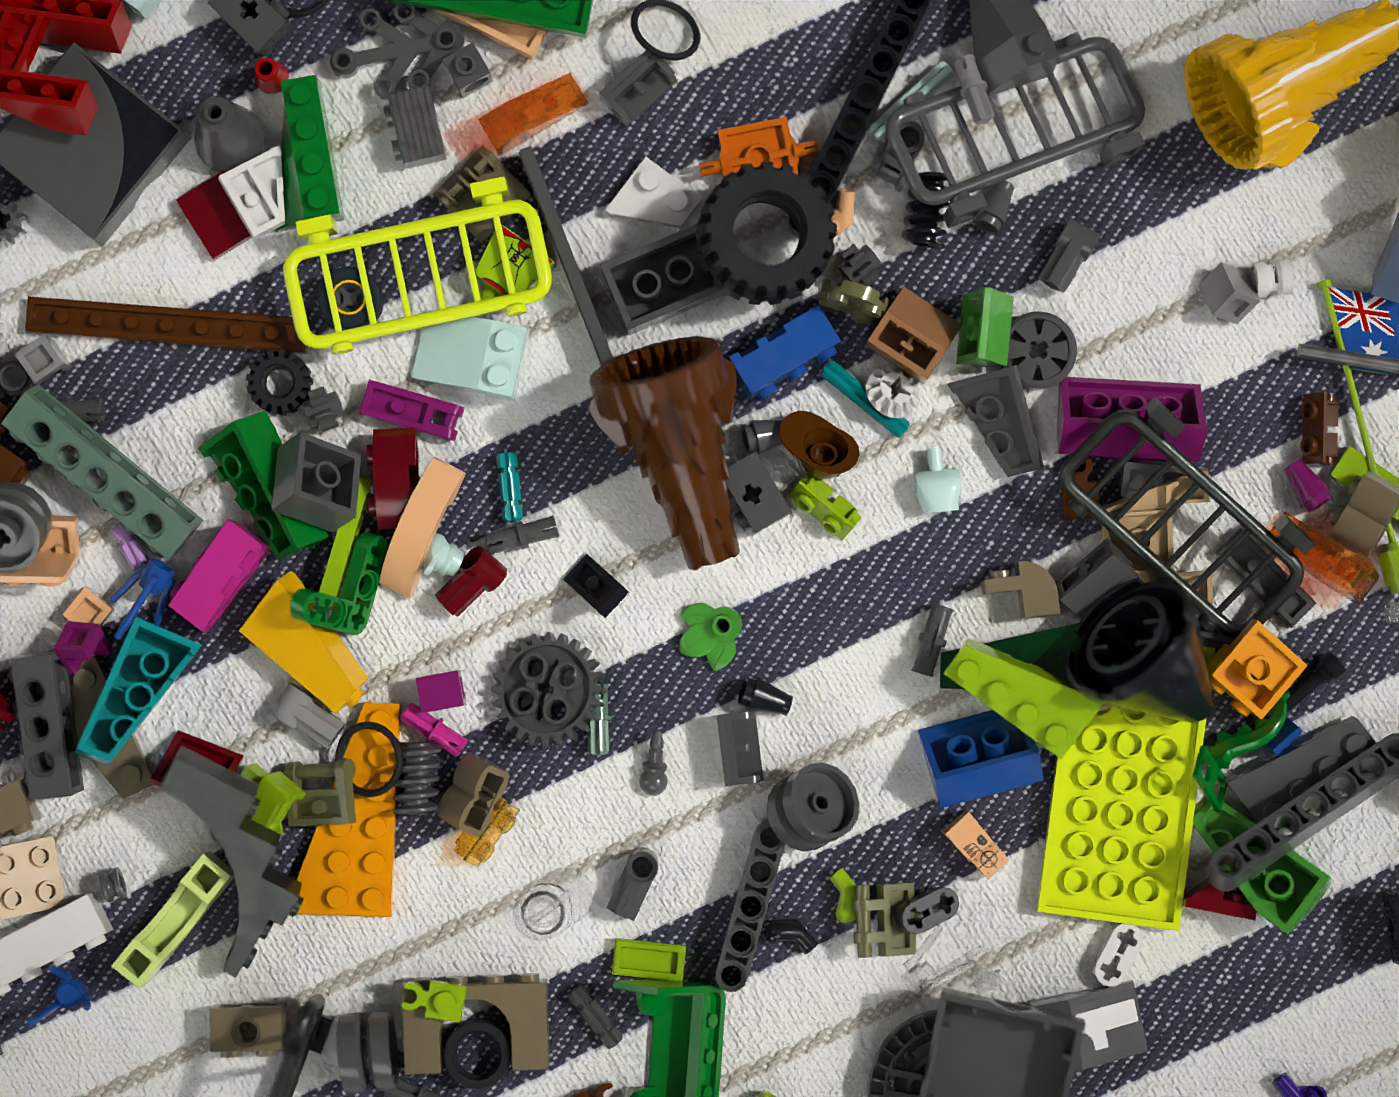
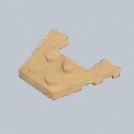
M1207 467L1200 468L1206 475L1209 476ZM1184 474L1151 487L1119 522L1140 539L1194 482ZM1198 488L1184 504L1209 502V496L1202 489ZM1132 496L1105 505L1103 508L1114 516ZM1172 516L1145 543L1164 562L1174 554ZM1101 525L1102 542L1107 538L1112 541L1133 563L1130 567H1132L1144 583L1157 581L1155 579L1157 574ZM1204 571L1179 572L1177 574L1192 585ZM1211 574L1196 591L1213 605Z

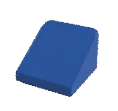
M1286 717L1284 725L1278 734L1263 747L1269 754L1278 755L1302 734V730Z

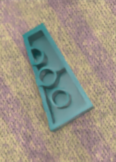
M135 617L75 753L109 766L194 658L202 645Z

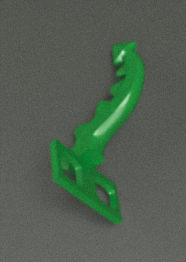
M1287 691L1266 714L1270 717L1269 719L1261 720L1258 718L1255 720V730L1244 724L1240 726L1237 734L1234 736L1223 731L1219 732L1215 746H1200L1193 777L1215 811H1221L1227 785L1223 781L1226 777L1220 768L1229 769L1231 761L1236 756L1268 744L1278 734L1287 716L1286 701L1290 697ZM1202 764L1207 767L1205 779L1201 774ZM1216 779L1220 783L1218 798L1214 795Z

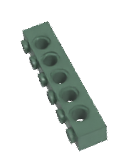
M39 384L24 392L1 423L9 430L10 435L15 440L25 443L32 448L43 463L54 466L64 475L65 480L70 485L82 489L92 498L93 503L98 508L110 512L120 521L121 526L126 531L138 535L147 543L148 548L158 556L164 557L167 560L171 559L182 549L204 521ZM41 422L49 427L50 436L43 432ZM69 445L77 450L78 458L70 454ZM96 468L105 473L106 481L98 477ZM124 491L132 495L134 504L125 499ZM151 514H155L160 518L162 526H158L153 522Z

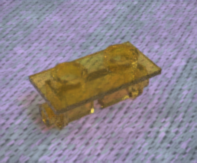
M501 796L493 805V815L486 830L479 837L462 832L455 841L457 845L454 851L463 857L465 862L479 867L481 863H484L492 856L495 850L494 845L502 834L507 833L514 826L516 815L520 809L507 803V800Z

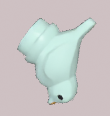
M436 533L422 564L425 567L424 573L429 576L433 570H437L441 575L447 574L453 577L463 561L464 551L458 549L455 544H449L443 535Z

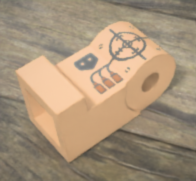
M966 810L942 831L969 862H972L988 880L1009 861L1001 849Z

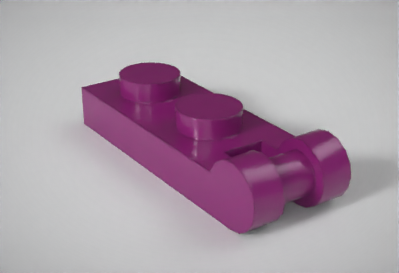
M369 379L359 413L406 428L416 427V431L455 441L458 433L455 430L458 417L462 418L465 407ZM435 410L445 413L441 426L432 423Z

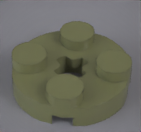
M833 279L821 280L817 298L820 300L819 306L822 310L831 313H838L840 310L852 314V320L864 324H871L872 318H879L885 315L889 299L885 297L883 300H879V291L847 280H843L841 286L831 285Z

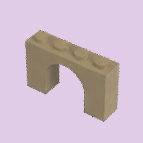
M538 973L518 974V980L505 981L503 975L500 974L483 975L482 981L468 982V976L446 977V982L467 985L465 1001H487L504 1013L511 1028L512 1071L549 1069L550 1043L547 979H539ZM432 977L411 978V981L417 982L425 990H429ZM403 986L402 1001H416V992L412 989H405ZM420 1006L415 1010L403 1009L405 1075L441 1073L444 1069V1020L425 1017V1006Z

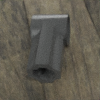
M1070 218L1055 242L1056 248L1038 279L1048 287L1064 293L1074 279L1082 262H1086L1101 235Z
M641 847L631 852L608 902L607 909L625 919L635 921L651 883L658 872L659 861L654 851ZM638 857H647L652 862L653 868L646 874H640L634 870L633 861Z

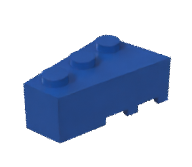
M818 305L783 325L781 329L767 338L764 336L757 340L754 346L741 354L736 352L729 356L728 361L734 363L736 379L748 398L752 400L758 397L762 401L778 391L776 384L788 378L791 383L806 374L808 370L805 366L816 359L822 364L838 353L836 347L840 345L841 340Z

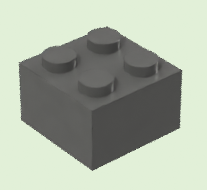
M300 431L278 447L272 511L330 532L336 531L356 517L361 454Z

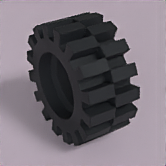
M280 349L279 351H267V354L264 356L259 355L256 363H251L249 367L251 369L250 374L246 375V381H248L247 391L250 393L253 402L261 409L274 415H287L290 412H297L298 408L302 406V402H305L308 398V391H311V385H313V378L310 375L311 371L305 362L292 352L289 353L286 350ZM277 369L287 370L293 378L291 390L283 396L272 395L266 384L270 373Z

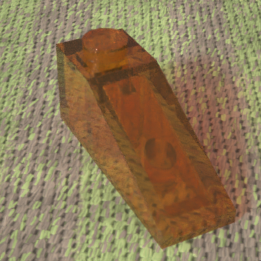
M568 73L507 101L480 117L478 122L496 154L500 157L589 103L572 74Z
M1284 511L1283 513L1301 528L1315 544L1306 555L1297 548L1292 551L1302 562L1304 570L1332 590L1360 605L1380 578L1372 563ZM1274 525L1270 532L1277 537L1280 532Z

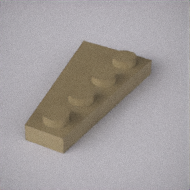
M97 656L91 657L90 661L84 660L77 674H68L78 744L108 679ZM37 683L35 685L36 693L43 697V688ZM133 734L109 766L91 760L123 799L153 786V784L149 783L153 772L135 734Z

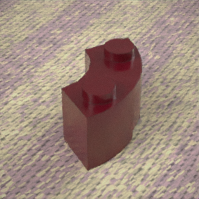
M416 427L374 429L373 444L366 445L367 465H373L374 494H369L368 497L370 515H376L378 529L397 528L406 505L420 480Z

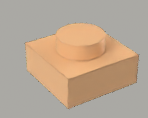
M84 587L62 615L72 622L95 623L101 627L115 609L89 588Z

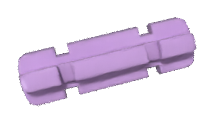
M121 524L112 529V535L117 543H121L120 550L132 572L137 571L142 561L149 562L150 559L139 538L135 540V534L126 531Z

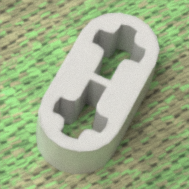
M1118 923L1110 930L1092 967L1096 980L1108 987L1117 986L1127 976L1143 943V934L1136 925ZM1128 929H1131V937L1135 939L1133 945L1126 944L1121 953L1117 952L1121 944V940L1117 938L1120 931L1126 933ZM1114 956H1118L1114 966L1119 971L1117 976L1110 975L1107 979H1104L1105 972L1101 970L1102 964L1109 965Z

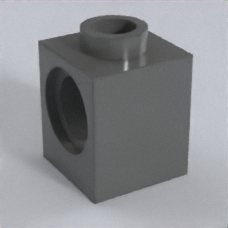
M473 42L442 59L462 98L493 82L491 73Z

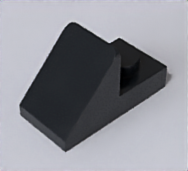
M588 554L563 579L604 618L629 593L625 587Z

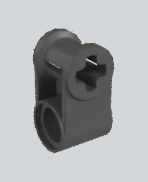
M906 121L900 126V134L904 131H912L918 137V144L916 146L907 147L914 163L923 147L925 131L917 122ZM888 142L886 148H883L869 176L872 178L878 176L895 185V190L901 192L906 179Z

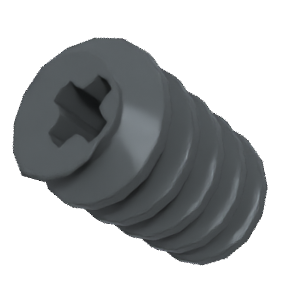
M399 742L400 745L406 747L402 751L405 764H403L401 774L404 775V778L398 780L395 786L403 789L404 793L393 796V800L402 803L403 807L392 810V813L427 815L428 812L438 809V804L429 801L428 798L439 794V790L430 787L429 784L439 780V776L430 772V769L439 767L440 762L430 758V755L439 753L441 748L426 742Z

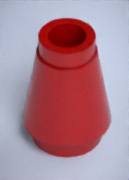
M261 58L255 64L254 81L256 86L266 94L281 92V81L289 79L286 66L277 60ZM272 68V72L269 75H263L264 72H267L266 70Z

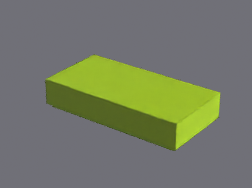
M616 938L612 974L683 982L686 945Z

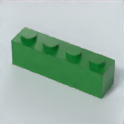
M316 75L281 81L284 98L281 161L285 224L275 229V232L297 229L295 223L297 221L329 214L336 222L343 221L345 218L321 83Z
M263 411L232 422L198 447V450L204 458L209 456L218 467L214 471L222 483L226 481L230 483L237 493L234 500L241 510L250 511L255 518L253 526L278 561L311 549L329 536L325 529L272 511L277 452L282 442L267 412Z

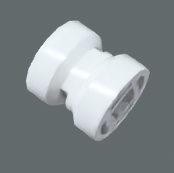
M1289 259L1277 260L1274 264L1268 265L1265 262H1254L1251 264V283L1258 297H1266L1271 292H1277L1280 295L1293 292V270Z

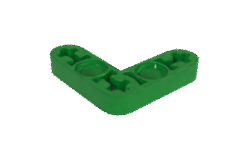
M369 532L361 534L353 549L340 598L301 588L293 595L290 603L292 617L296 620L352 635L360 634L368 623L379 585L382 567L388 551L386 538ZM364 576L363 585L361 590L359 591V583L361 581V578ZM309 603L314 604L313 611L307 609ZM332 604V613L327 620V613Z

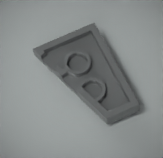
M1017 365L947 384L966 410L964 411L971 422L974 421L984 436V442L1007 477L1044 468Z

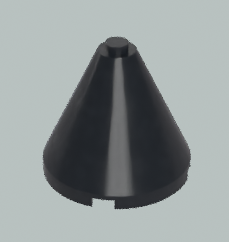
M1162 575L1155 576L1157 581L1144 583L1138 577L1121 584L1095 603L1076 627L1074 633L1079 637L1074 652L1071 649H1067L1065 660L1066 672L1070 682L1086 698L1096 702L1189 723H1196L1206 719L1212 711L1214 698L1196 610L1191 596L1174 579Z

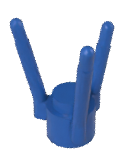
M151 558L148 563L142 561L137 571L110 597V602L115 603L141 579L139 586L143 590L115 634V639L120 640L149 594L158 595L162 591L152 622L156 626L160 625L170 592L177 582L173 579L175 571L166 563L155 558Z
M53 964L49 965L48 970L61 978L62 982L55 988V1001L32 1016L27 1021V1025L33 1026L61 1006L72 1008L82 1003L84 1010H90L92 996L87 994V987L84 982L78 978H72L70 971H64Z

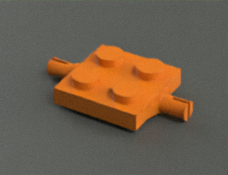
M787 117L718 130L721 147L719 159L700 162L699 167L702 177L722 173L723 177H725L730 172L737 173L741 166L752 163L754 167H759L761 162H773V167L781 168L783 163L793 166L792 173L798 175L797 166L799 158L819 155L817 140L796 144L790 134Z

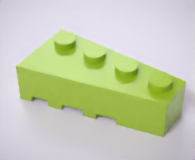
M970 638L966 640L944 672L946 676L1060 759L1063 758L1104 704L1086 698L1065 677L1061 678L1046 672L1043 668L1017 660L1009 654Z

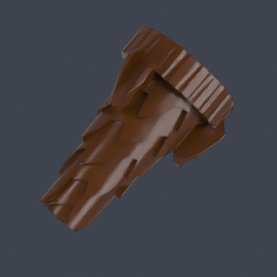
M702 336L682 337L653 343L629 351L604 363L591 374L589 379L594 395L588 406L590 414L601 430L622 453L625 454L630 449H634L642 478L648 477L655 501L664 509L672 538L678 536L688 569L697 571L702 566L714 565L731 557H736L740 553V548L730 516L726 480L730 479V474L721 445L726 443L721 423L728 424L732 420L736 392V368L734 363L722 357L719 343L716 339Z

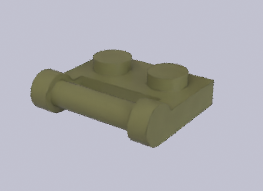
M338 759L336 763L304 765L299 761L288 762L285 765L284 775L301 789L303 779L335 777L336 787L302 789L306 792L304 798L295 800L288 811L289 827L350 824L356 822L352 778L355 775V764L352 759Z

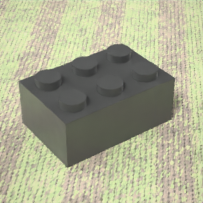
M697 224L600 265L629 335L726 294V287L723 286L720 290L713 283L715 280L711 272L706 274L701 265L704 259L702 255L697 253Z

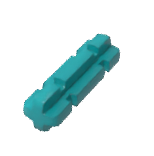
M512 452L500 453L497 455L496 460L497 469H501V473L498 474L500 500L504 502V507H501L502 519L506 522L519 521L523 518L522 505L519 506L518 503L521 500L519 472H515V468L518 467L517 455Z

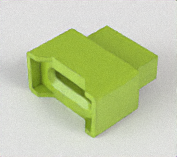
M257 763L247 765L241 776L259 785L256 798L261 800L251 819L281 834V838L283 834L282 821L293 802L303 799L306 792L281 771L269 774Z

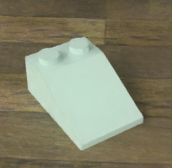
M468 317L422 327L411 378L515 401L530 332L527 327L477 317Z

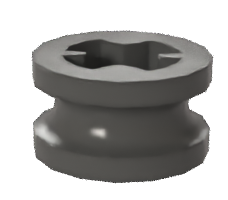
M119 867L113 868L111 873L106 871L99 873L101 890L107 902L114 901L115 896H119L120 899L126 898V884Z

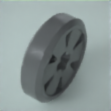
M1029 312L1014 319L1011 322L1007 367L1017 365L1023 388L1030 390L1048 389L1065 379L1071 372L1077 357V344L1070 327L1059 317L1047 312ZM1030 343L1036 346L1040 343L1044 344L1046 349L1043 353L1046 354V357L1044 359L1039 356L1034 359L1031 358L1029 352L1032 350L1029 347Z

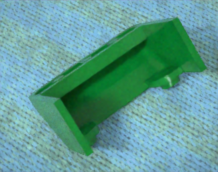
M654 979L614 981V988L637 992L636 1002L639 1011L644 1015L654 1016L648 1086L635 1089L630 1097H719L726 1007L724 990L718 985Z

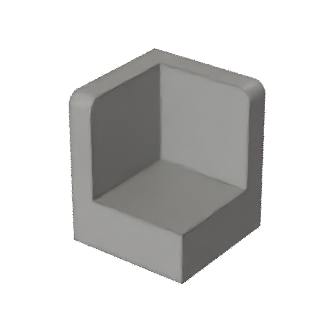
M1223 262L1199 286L1211 314L1238 324L1260 302L1248 274Z
M45 334L14 354L35 384H40L60 369L68 371L72 368V365L54 339Z

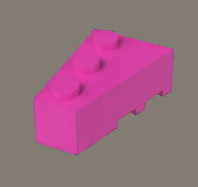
M227 519L215 535L208 549L194 562L193 570L186 581L184 579L181 580L170 594L173 600L169 607L202 632H209L270 553V548L241 523Z

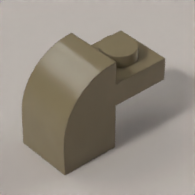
M1018 561L1014 563L1016 576H1011L1010 570L989 572L990 579L981 581L983 595L1018 591L1021 619L1061 614L1056 583L1050 573L1038 564Z

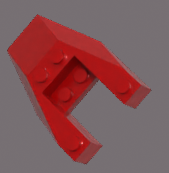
M0 0V109L52 131L86 136L98 109L88 81L31 73L28 70L40 43L67 47L76 43L82 49L121 54L132 29L123 0Z

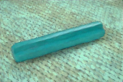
M829 361L822 369L821 376L893 435L900 438L908 430L910 422L905 418H891L877 411L868 400L866 386L835 361Z

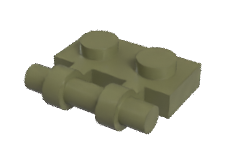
M914 883L876 884L877 898L870 899V885H855L856 899L852 900V909L856 911L857 932H853L854 943H857L858 958L872 957L871 943H878L879 956L917 954L916 934L901 932L894 921L897 907L915 897ZM877 910L878 931H871L870 911ZM911 912V917L907 919L908 924H914L915 912Z

